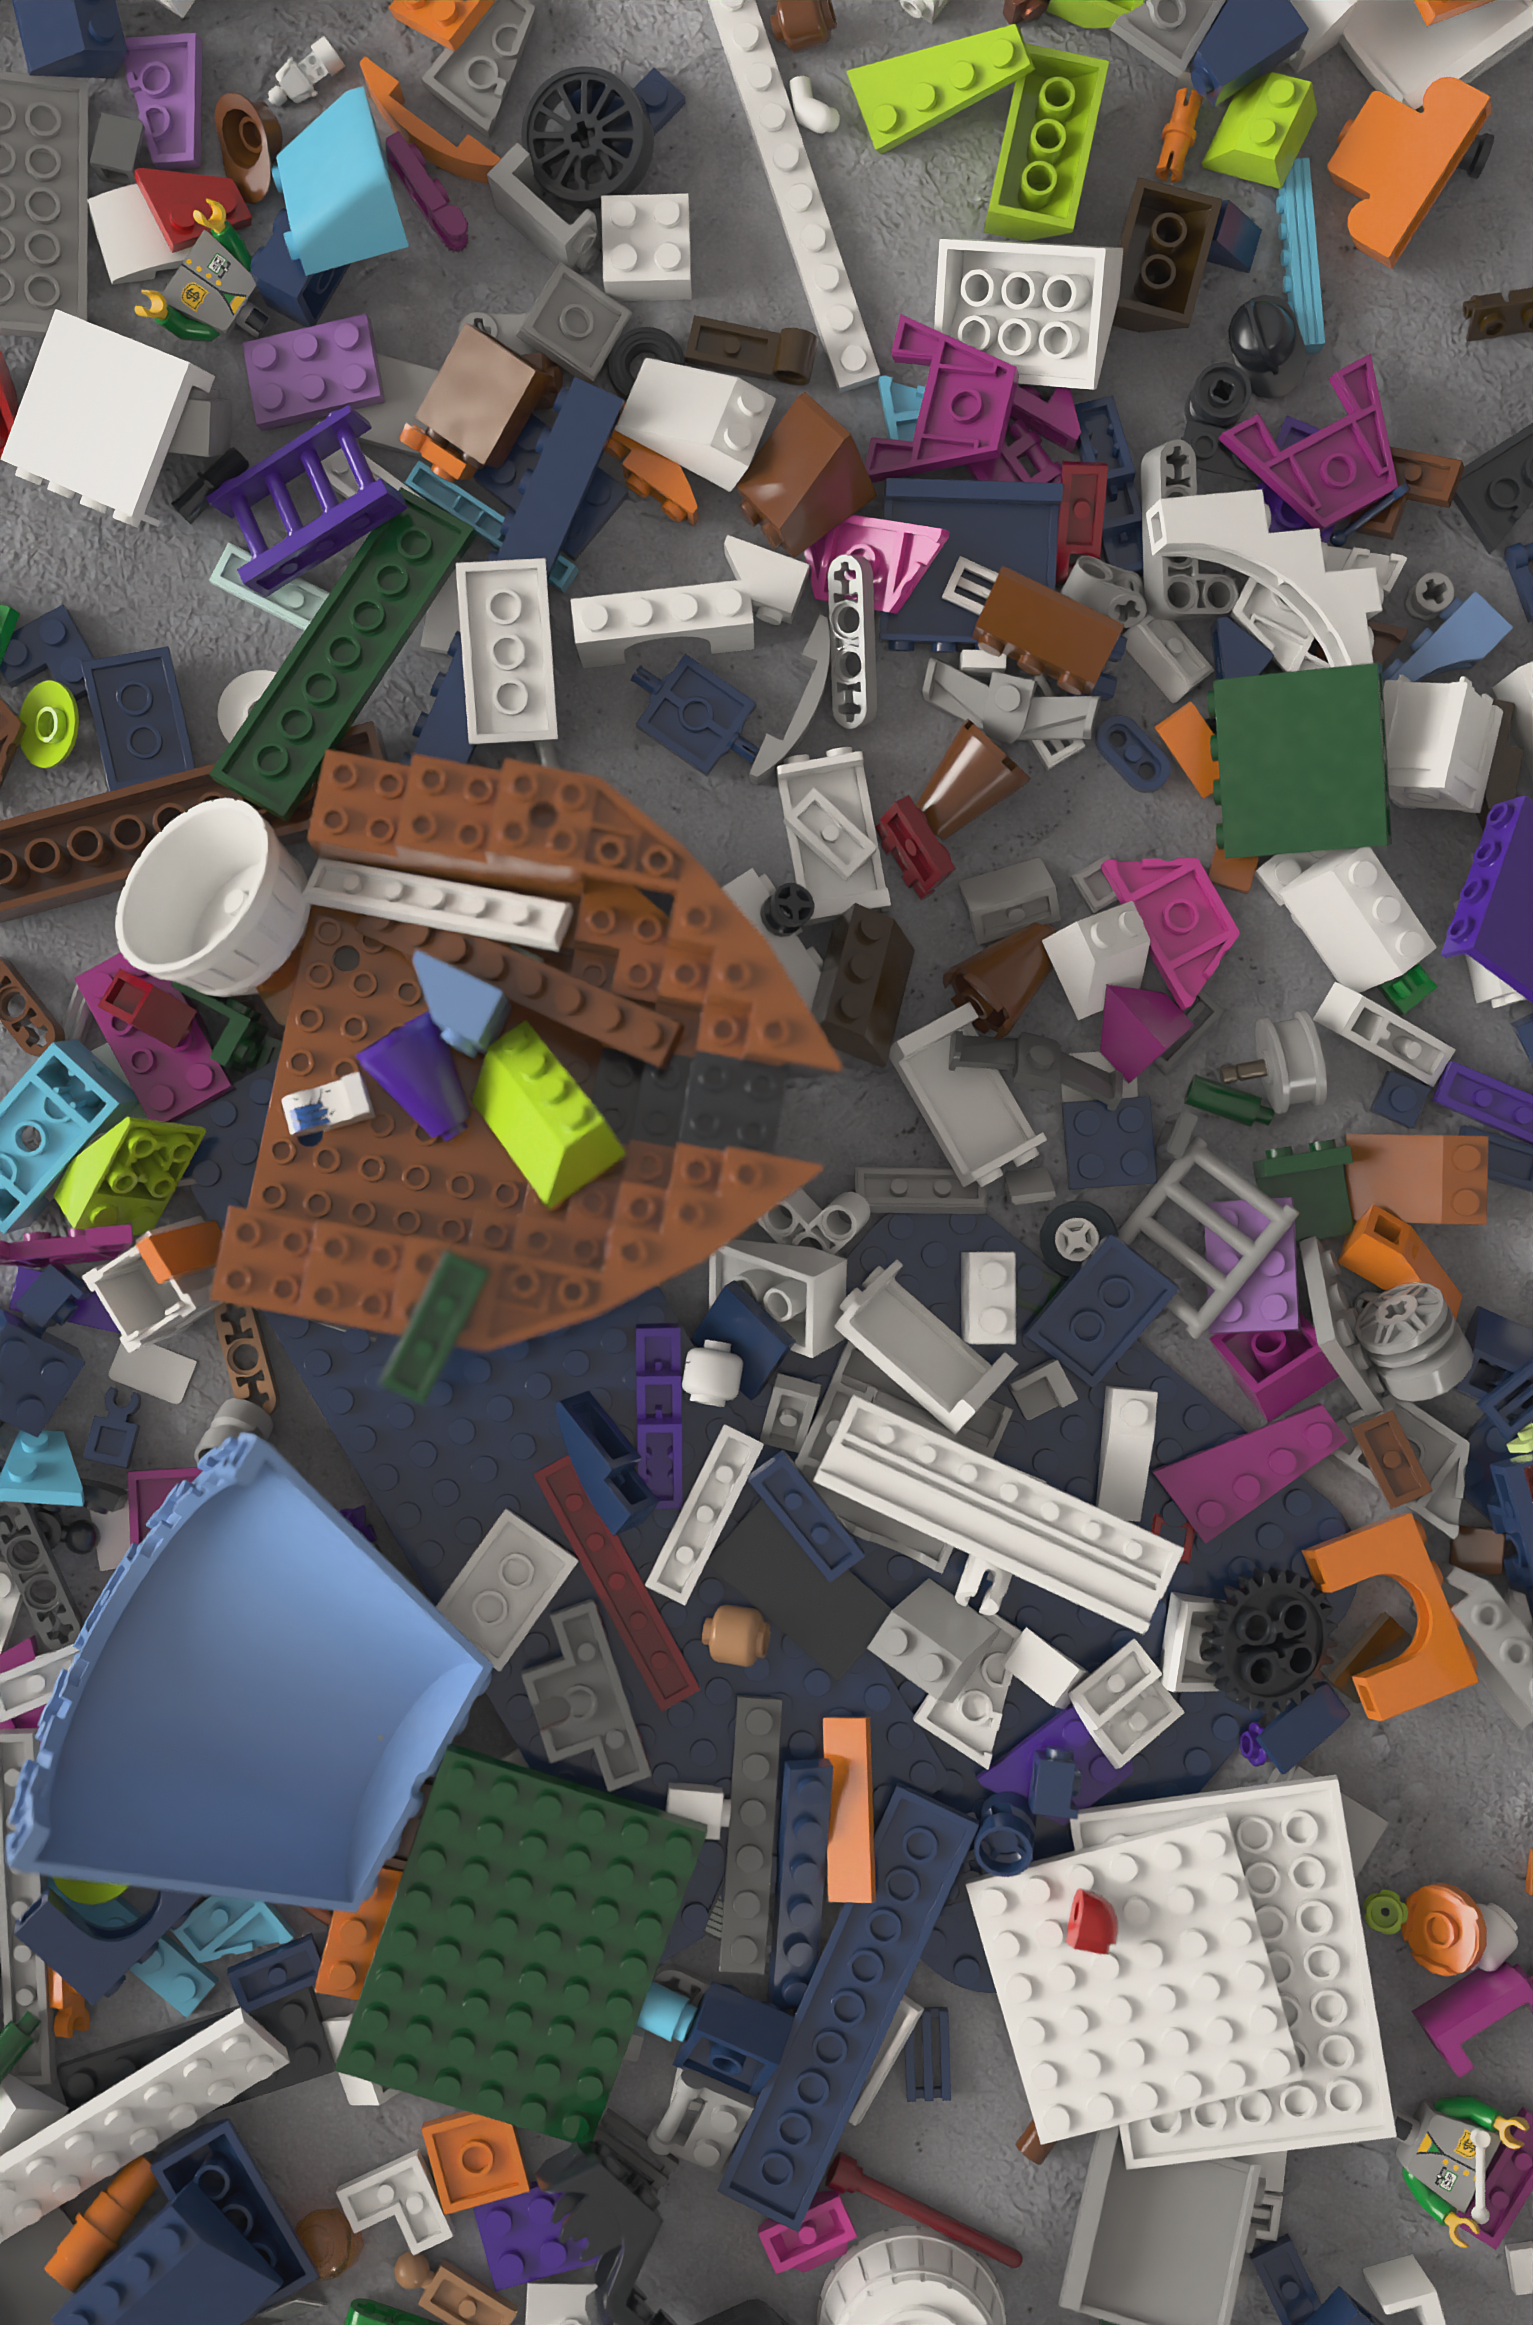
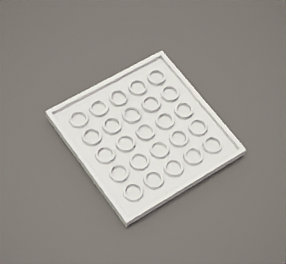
M1226 1812L1031 1862L1025 1871L1016 1876L999 1877L988 1873L966 1879V1888L1041 2145L1304 2079ZM1079 1888L1104 1896L1114 1908L1118 1918L1117 1944L1110 1945L1109 1955L1075 1950L1066 1943L1071 1906L1075 1893Z

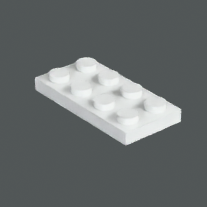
M545 558L456 563L469 745L558 740Z

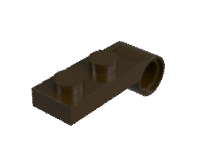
M694 315L685 354V363L768 381L772 380L802 386L810 383L819 338L815 334L799 328H784L781 330V333Z

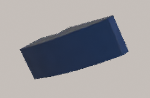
M590 1391L559 1401L555 1409L570 1460L583 1489L600 1518L613 1536L643 1524L660 1502L633 1469L642 1457Z

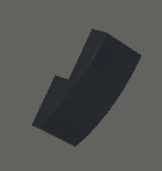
M80 1478L85 1500L84 1507L104 1515L108 1511L115 1512L124 1508L128 1500L127 1490L101 1481ZM36 1503L46 1510L57 1513L61 1509L67 1510L75 1507L72 1505Z

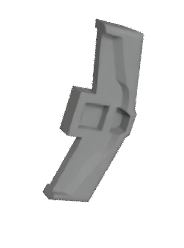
M930 657L923 685L925 701L963 721L971 720L980 730L986 732L990 739L1007 743H1014L1017 740L1091 739L1101 696L1034 697L1038 681L997 671L992 672L990 685L988 686L936 657Z

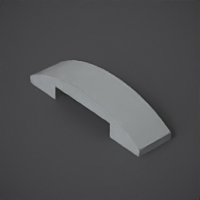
M819 615L802 653L801 665L813 669V674L783 741L766 734L749 772V782L758 785L776 772L777 766L784 764L783 760L792 756L805 738L817 715L825 691L829 669L830 630L827 617Z

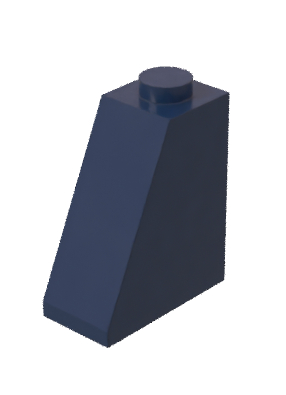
M1228 0L1196 53L1189 71L1192 84L1201 96H1206L1213 107H1215L1299 51L1309 28L1290 0Z

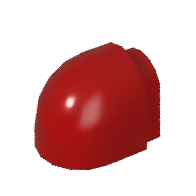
M1082 1888L1076 1891L1070 1911L1066 1943L1075 1950L1109 1955L1110 1945L1117 1944L1118 1918L1113 1906L1104 1896Z

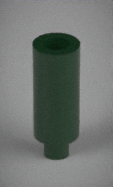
M1194 1074L1184 1099V1104L1249 1127L1253 1125L1254 1121L1269 1126L1274 1115L1273 1109L1261 1105V1097L1228 1085H1223L1197 1074Z
M27 2011L18 2023L10 2020L0 2032V2083L36 2041L31 2034L42 2021L30 2011Z

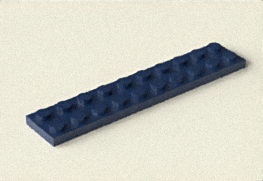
M898 1782L874 1836L876 1901L872 1903H844L794 2016L780 2065L762 2088L717 2192L796 2232L799 2231L978 1829L979 1820Z

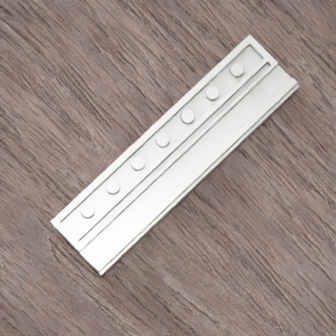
M854 1394L814 1478V1482L1141 1634H1144L1145 1631L1147 1632L1152 1614L1159 1599H1162L1184 1551L1182 1546Z

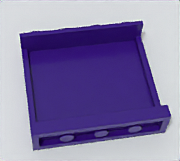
M1524 795L1492 806L1486 819L1487 823L1480 844L1474 853V861L1466 884L1461 890L1457 910L1447 930V938L1441 955L1444 958L1467 954L1533 1003V800Z

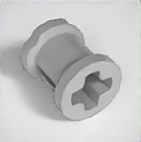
M1432 572L1425 574L1407 592V598L1404 602L1406 612L1411 618L1422 622L1433 620L1452 602L1454 598L1453 583L1442 573ZM1422 594L1425 596L1433 594L1435 601L1433 599L1426 601Z

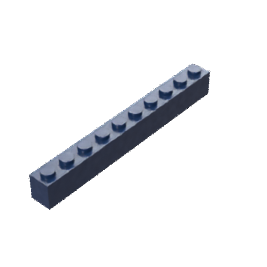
M574 377L570 388L564 385L561 387L553 406V411L559 413L552 429L544 427L535 448V452L541 454L535 470L527 467L517 490L518 493L523 495L517 511L511 508L508 510L500 529V533L506 536L499 552L492 549L486 561L545 558L548 583L623 410V399L577 377ZM458 630L447 652V655L453 657L447 674L439 671L433 683L430 696L436 699L429 714L423 711L420 714L412 736L419 739L412 754L404 752L399 762L401 765L411 766L413 754L469 765L477 745H469L461 632Z

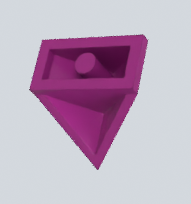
M1106 984L1100 1053L1115 1070L1123 1073L1124 1080L1129 1084L1192 1028L1194 1024L1165 993Z

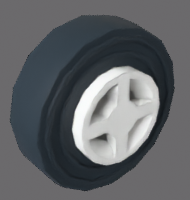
M1070 1201L1057 1206L1046 1217L1040 1230V1248L1045 1261L1052 1269L1069 1278L1109 1231L1119 1237V1233L1113 1218L1102 1207L1088 1201Z

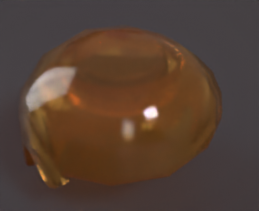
M338 2208L313 2210L295 2226L297 2235L320 2273L319 2278L316 2280L328 2281L338 2278L358 2262L364 2246L362 2232L359 2231L354 2234L347 2217Z

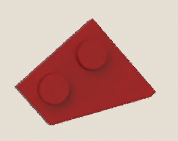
M148 168L135 170L134 179L172 253L194 246L204 229L211 234V228L199 224L193 217L194 211L197 210L206 217V220L211 218L213 209L207 203L206 198L223 205L226 211L225 220H228L236 231L251 226L252 216L232 178Z

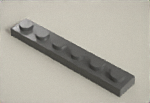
M737 1695L730 1793L731 1810L727 1837L719 1957L720 1972L765 1974L782 1698Z

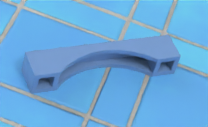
M1476 591L1464 602L1457 596L1439 615L1444 623L1435 632L1427 627L1409 645L1414 653L1404 663L1397 658L1383 672V682L1385 684V680H1398L1399 675L1406 676L1411 682H1420L1426 678L1448 671L1470 669L1482 660L1513 626Z

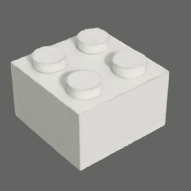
M689 195L601 196L603 283L605 293L616 301L692 300Z

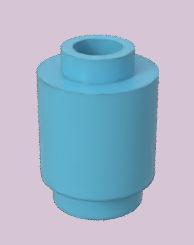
M652 1981L636 2025L670 2042L674 2038L684 2042L698 2008L689 2004V1998Z

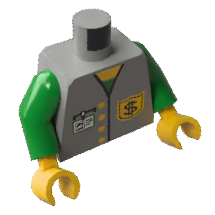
M206 198L207 203L213 209L211 218L206 220V217L197 210L194 211L193 217L199 224L211 228V234L204 229L162 294L155 290L141 291L151 299L152 306L150 310L143 306H135V313L141 317L155 318L157 324L181 340L212 342L219 338L226 341L237 324L256 338H259L267 327L271 316L251 303L259 290L250 274L252 257L244 240L230 222L225 220L226 211L223 205Z
M1470 2095L1441 2097L1436 2103L1422 2100L1413 2118L1395 2108L1392 2109L1397 2136L1393 2138L1400 2141L1396 2149V2156L1403 2165L1402 2177L1416 2202L1442 2226L1448 2225L1450 2227V2236L1456 2245L1464 2248L1470 2247L1467 2242L1460 2238L1458 2234L1459 2226L1462 2223L1467 2224L1472 2231L1480 2234L1479 2226L1470 2218H1459L1456 2212L1458 2209L1465 2213L1476 2191V2146L1471 2141V2132L1475 2128H1483L1491 2137L1489 2146L1485 2148L1486 2171L1501 2140L1506 2146L1514 2149L1520 2148L1525 2144L1521 2140L1512 2137L1510 2126L1515 2125L1519 2129L1527 2131L1530 2129L1528 2122L1518 2116L1507 2120L1503 2118L1501 2111Z

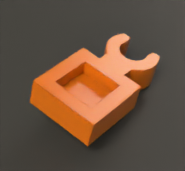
M413 424V426L405 425L398 439L412 449L422 453V457L433 463L431 470L436 475L454 483L455 479L471 480L477 468L459 457L461 452L450 445L444 446L433 440L425 433L426 430L416 424Z
M48 1966L49 2008L58 2009L53 2025L55 2036L71 2038L73 2037V2030L88 2031L91 2020L89 2011L85 2008L86 1999Z

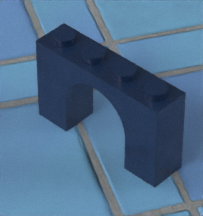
M48 1887L16 1919L14 1935L90 2004L94 2005L103 1995L106 1998L111 1997L126 1979L124 1974L136 1962L139 1964L146 1962L158 1948L159 1942L157 1940L169 1928L172 1931L177 1930L192 1912L190 1907L202 1895L205 1898L210 1895L159 1889L154 1903L140 1918L123 1926L104 1927L87 1921Z

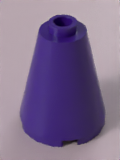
M429 1010L405 1023L404 1026L394 1032L383 1036L358 1052L355 1056L360 1062L359 1064L432 1138L442 1135L443 1139L447 1141L468 1128L465 1119L471 1116V1111L448 1043L441 1037L443 1031L434 1022Z

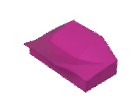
M835 2190L815 2193L798 2232L771 2218H768L758 2226L759 2238L776 2275L790 2268L797 2269L802 2273L846 2254L848 2242L857 2238V2231L841 2194Z

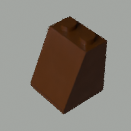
M806 392L797 397L735 485L743 500L739 508L746 520L753 527L760 524L762 533L772 547L777 549L779 546H782L793 558L877 497L852 435Z

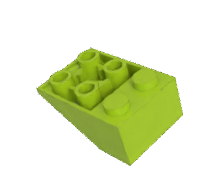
M126 1117L71 1160L53 1197L74 1229L86 1230L131 1224L133 1235H144L155 1228L201 1143L206 1130L204 1127Z

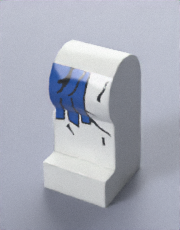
M360 1072L341 1077L342 1080L314 1089L297 1092L282 1099L291 1136H303L322 1130L325 1132L376 1117L365 1078Z

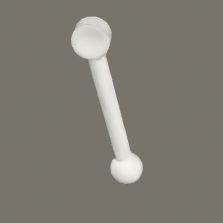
M1475 2128L1470 2136L1471 2141L1476 2146V2206L1472 2209L1471 2215L1476 2223L1485 2224L1490 2217L1489 2211L1485 2208V2148L1489 2146L1491 2137L1485 2129Z

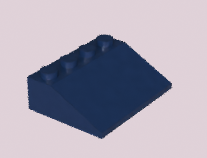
M192 2180L79 2287L75 2294L72 2293L50 2320L54 2325H240L282 2286L284 2280Z

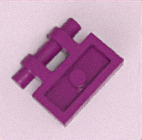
M1022 419L1017 420L1007 429L1016 442L1008 447L1004 441L1000 458L963 465L974 481L1061 483V465L1058 461L1052 462L1040 445L1042 443L1040 436L1035 430L1030 431ZM1027 456L1039 473L1031 478L1018 461L1021 457Z

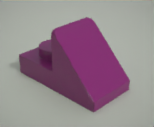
M1023 384L1017 386L1009 418L1014 421L1022 419L1029 430H1035L1038 435L1072 454L1080 437L1081 429L1070 388L1057 387L1047 403L1042 400L1041 394L1032 387Z

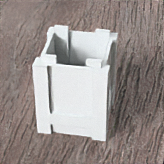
M1399 675L1398 680H1385L1383 690L1389 797L1396 806L1400 808H1429L1480 813L1503 710L1496 705H1492L1493 699L1489 695L1482 694L1481 697L1477 694L1475 688L1471 686L1472 682L1466 677L1461 676L1460 682L1451 683L1411 682L1404 675Z
M199 1215L150 1230L136 1239V1242L139 1243L151 1235L205 1221ZM137 1245L112 1262L95 1267L82 1276L90 1291H96L121 1332L122 1337H120V1340L128 1353L183 1332L192 1326L193 1322L223 1303L210 1299L216 1268L159 1284L138 1251Z

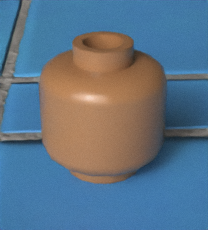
M726 1604L718 1608L713 1618H706L702 1632V1643L709 1645L710 1655L714 1661L751 1667L758 1658H764L767 1654L770 1641V1623L764 1622L763 1615L759 1610Z

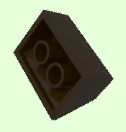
M1138 177L1130 198L1118 248H1123L1120 293L1112 326L1139 333L1189 327L1223 199Z
M854 903L834 921L810 1013L831 1048L884 1068L887 1065L915 949L895 919L857 903Z

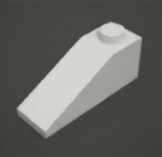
M1337 982L1333 984L1313 1018L1314 1021L1432 1087L1436 1084L1456 1050L1365 996Z
M1106 1386L1096 1507L1123 1520L1140 1522L1154 1441L1158 1392L1150 1389Z

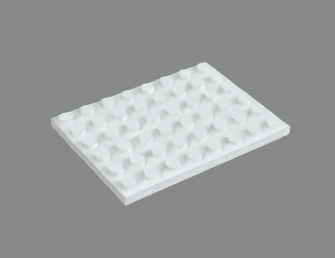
M1329 1775L1078 1809V1820L1070 1819L1075 1851L1226 1812L1304 2078L1119 2125L1126 2169L1397 2137L1337 1776Z

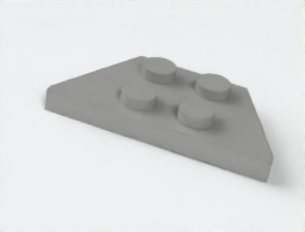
M1392 1394L1382 1398L1383 1411L1367 1416L1365 1411L1360 1409L1335 1422L1349 1441L1330 1455L1379 1488L1351 1428L1393 1410L1433 1492L1403 1504V1506L1450 1539L1454 1540L1459 1532L1458 1523L1461 1500L1464 1494V1477L1468 1463L1470 1442L1410 1401L1399 1400Z

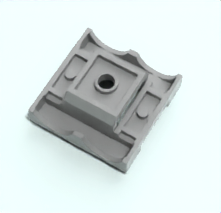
M848 1340L794 1463L850 1533L909 1556L942 1574L954 1546L814 1482V1478L853 1394L869 1402L873 1399V1404L990 1458L994 1456L1013 1409L988 1398L956 1434H953Z

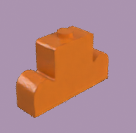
M1443 77L1432 82L1426 89L1423 97L1424 112L1422 113L1381 91L1372 92L1356 119H1349L1342 128L1337 139L1339 146L1328 162L1327 168L1333 183L1362 199L1351 209L1348 216V229L1355 247L1390 269H1393L1492 113L1491 97L1459 79Z

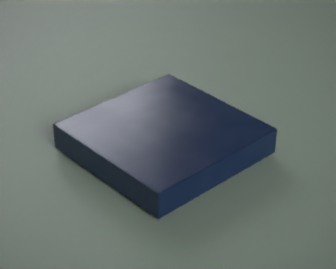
M735 1280L724 1286L690 1339L697 1348H704L705 1340L731 1344L730 1353L738 1355L743 1360L739 1390L750 1401L760 1395L796 1342Z

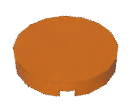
M1439 1882L1421 1887L1406 1899L1408 1919L1405 1923L1401 1924V1932L1404 1942H1409L1413 1950L1410 1953L1418 1964L1431 1973L1447 1977L1469 1971L1480 1962L1487 1946V1927L1481 1910L1470 1895L1455 1885Z

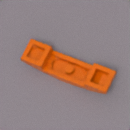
M364 56L360 61V66L369 92L377 109L394 132L399 131L407 144L413 142L420 150L423 158L432 164L459 177L489 184L487 174L501 158L469 134L456 147L403 107L405 99L399 81Z

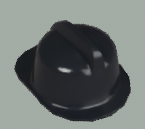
M1258 296L1241 305L1233 315L1228 329L1229 345L1235 364L1246 373L1250 380L1253 394L1267 399L1284 397L1296 389L1301 382L1308 363L1306 348L1295 314L1290 305L1277 296Z

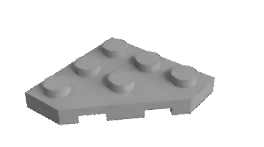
M1316 1236L1299 1241L1318 1346L1367 1416L1383 1411L1381 1392L1386 1391V1386L1380 1378L1376 1366H1373L1372 1361L1368 1357L1366 1349L1357 1337L1355 1326L1359 1314L1355 1308H1350L1338 1275L1341 1274L1338 1260L1332 1250L1325 1251Z

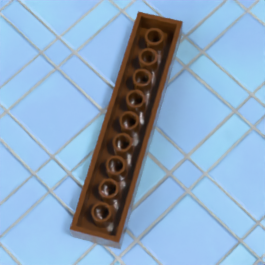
M373 721L351 726L335 750L336 752L389 762L381 731ZM216 763L1 820L0 923L123 890L136 861L142 856V852L155 836L164 830V827L182 813H187L189 809L208 801L213 802L215 799H235L236 801L240 800L249 804L269 823L284 847L307 841L321 772L288 822L214 781L209 773Z

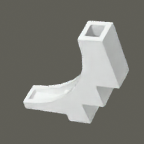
M1262 489L1160 499L1146 512L1153 556H1186L1219 563L1248 575L1277 594L1303 619L1323 648L1331 667L1373 663L1374 635L1371 627L1367 625V620L1382 611L1381 605L1384 599L1383 586L1377 580L1376 567L1326 572L1325 567L1328 555L1325 544L1321 542L1319 528L1276 533L1268 532L1271 524V513L1269 506L1264 504Z

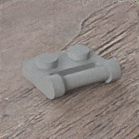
M685 2069L676 2082L677 2092L660 2125L652 2129L647 2139V2144L656 2154L668 2155L671 2153L720 2174L754 2109L756 2097L695 2070ZM698 2097L704 2099L687 2135L678 2132L677 2129L692 2100Z

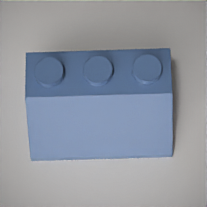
M416 950L412 959L433 1020L443 1031L441 1037L446 1040V1043L451 1045V1048L475 1059L478 1052L486 1055L488 1047L497 1041L513 1009L504 993Z

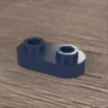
M1114 715L1107 718L1100 725L1095 736L1097 750L1118 774L1138 792L1151 793L1160 789L1169 778L1170 762L1164 752L1137 723L1127 716ZM1114 733L1120 734L1124 739V745L1121 747L1113 746L1109 740L1110 735ZM1141 765L1150 766L1153 770V777L1149 779L1143 778L1139 773V767Z

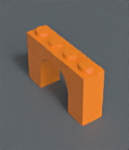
M1396 1513L1302 1550L1316 1588L1324 1593H1332L1370 1577L1384 1575L1400 1583L1410 1594L1417 1612V1628L1409 1647L1397 1658L1351 1676L1368 1719L1385 1721L1479 1683L1475 1670L1478 1668L1476 1657L1471 1648L1463 1643L1458 1630L1461 1622L1451 1610L1454 1606L1447 1602L1441 1585L1444 1584L1441 1570L1435 1561L1430 1560L1424 1546L1427 1542L1425 1530L1419 1520L1413 1518L1412 1513Z

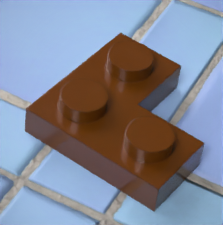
M1390 446L1398 487L1406 482L1410 490L1355 532L1393 540L1407 500L1450 508L1464 470L1462 460ZM1384 498L1353 514L1349 525Z

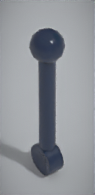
M1405 482L1345 529L1333 531L1330 536L1331 544L1334 547L1344 546L1348 536L1410 490L1407 483Z

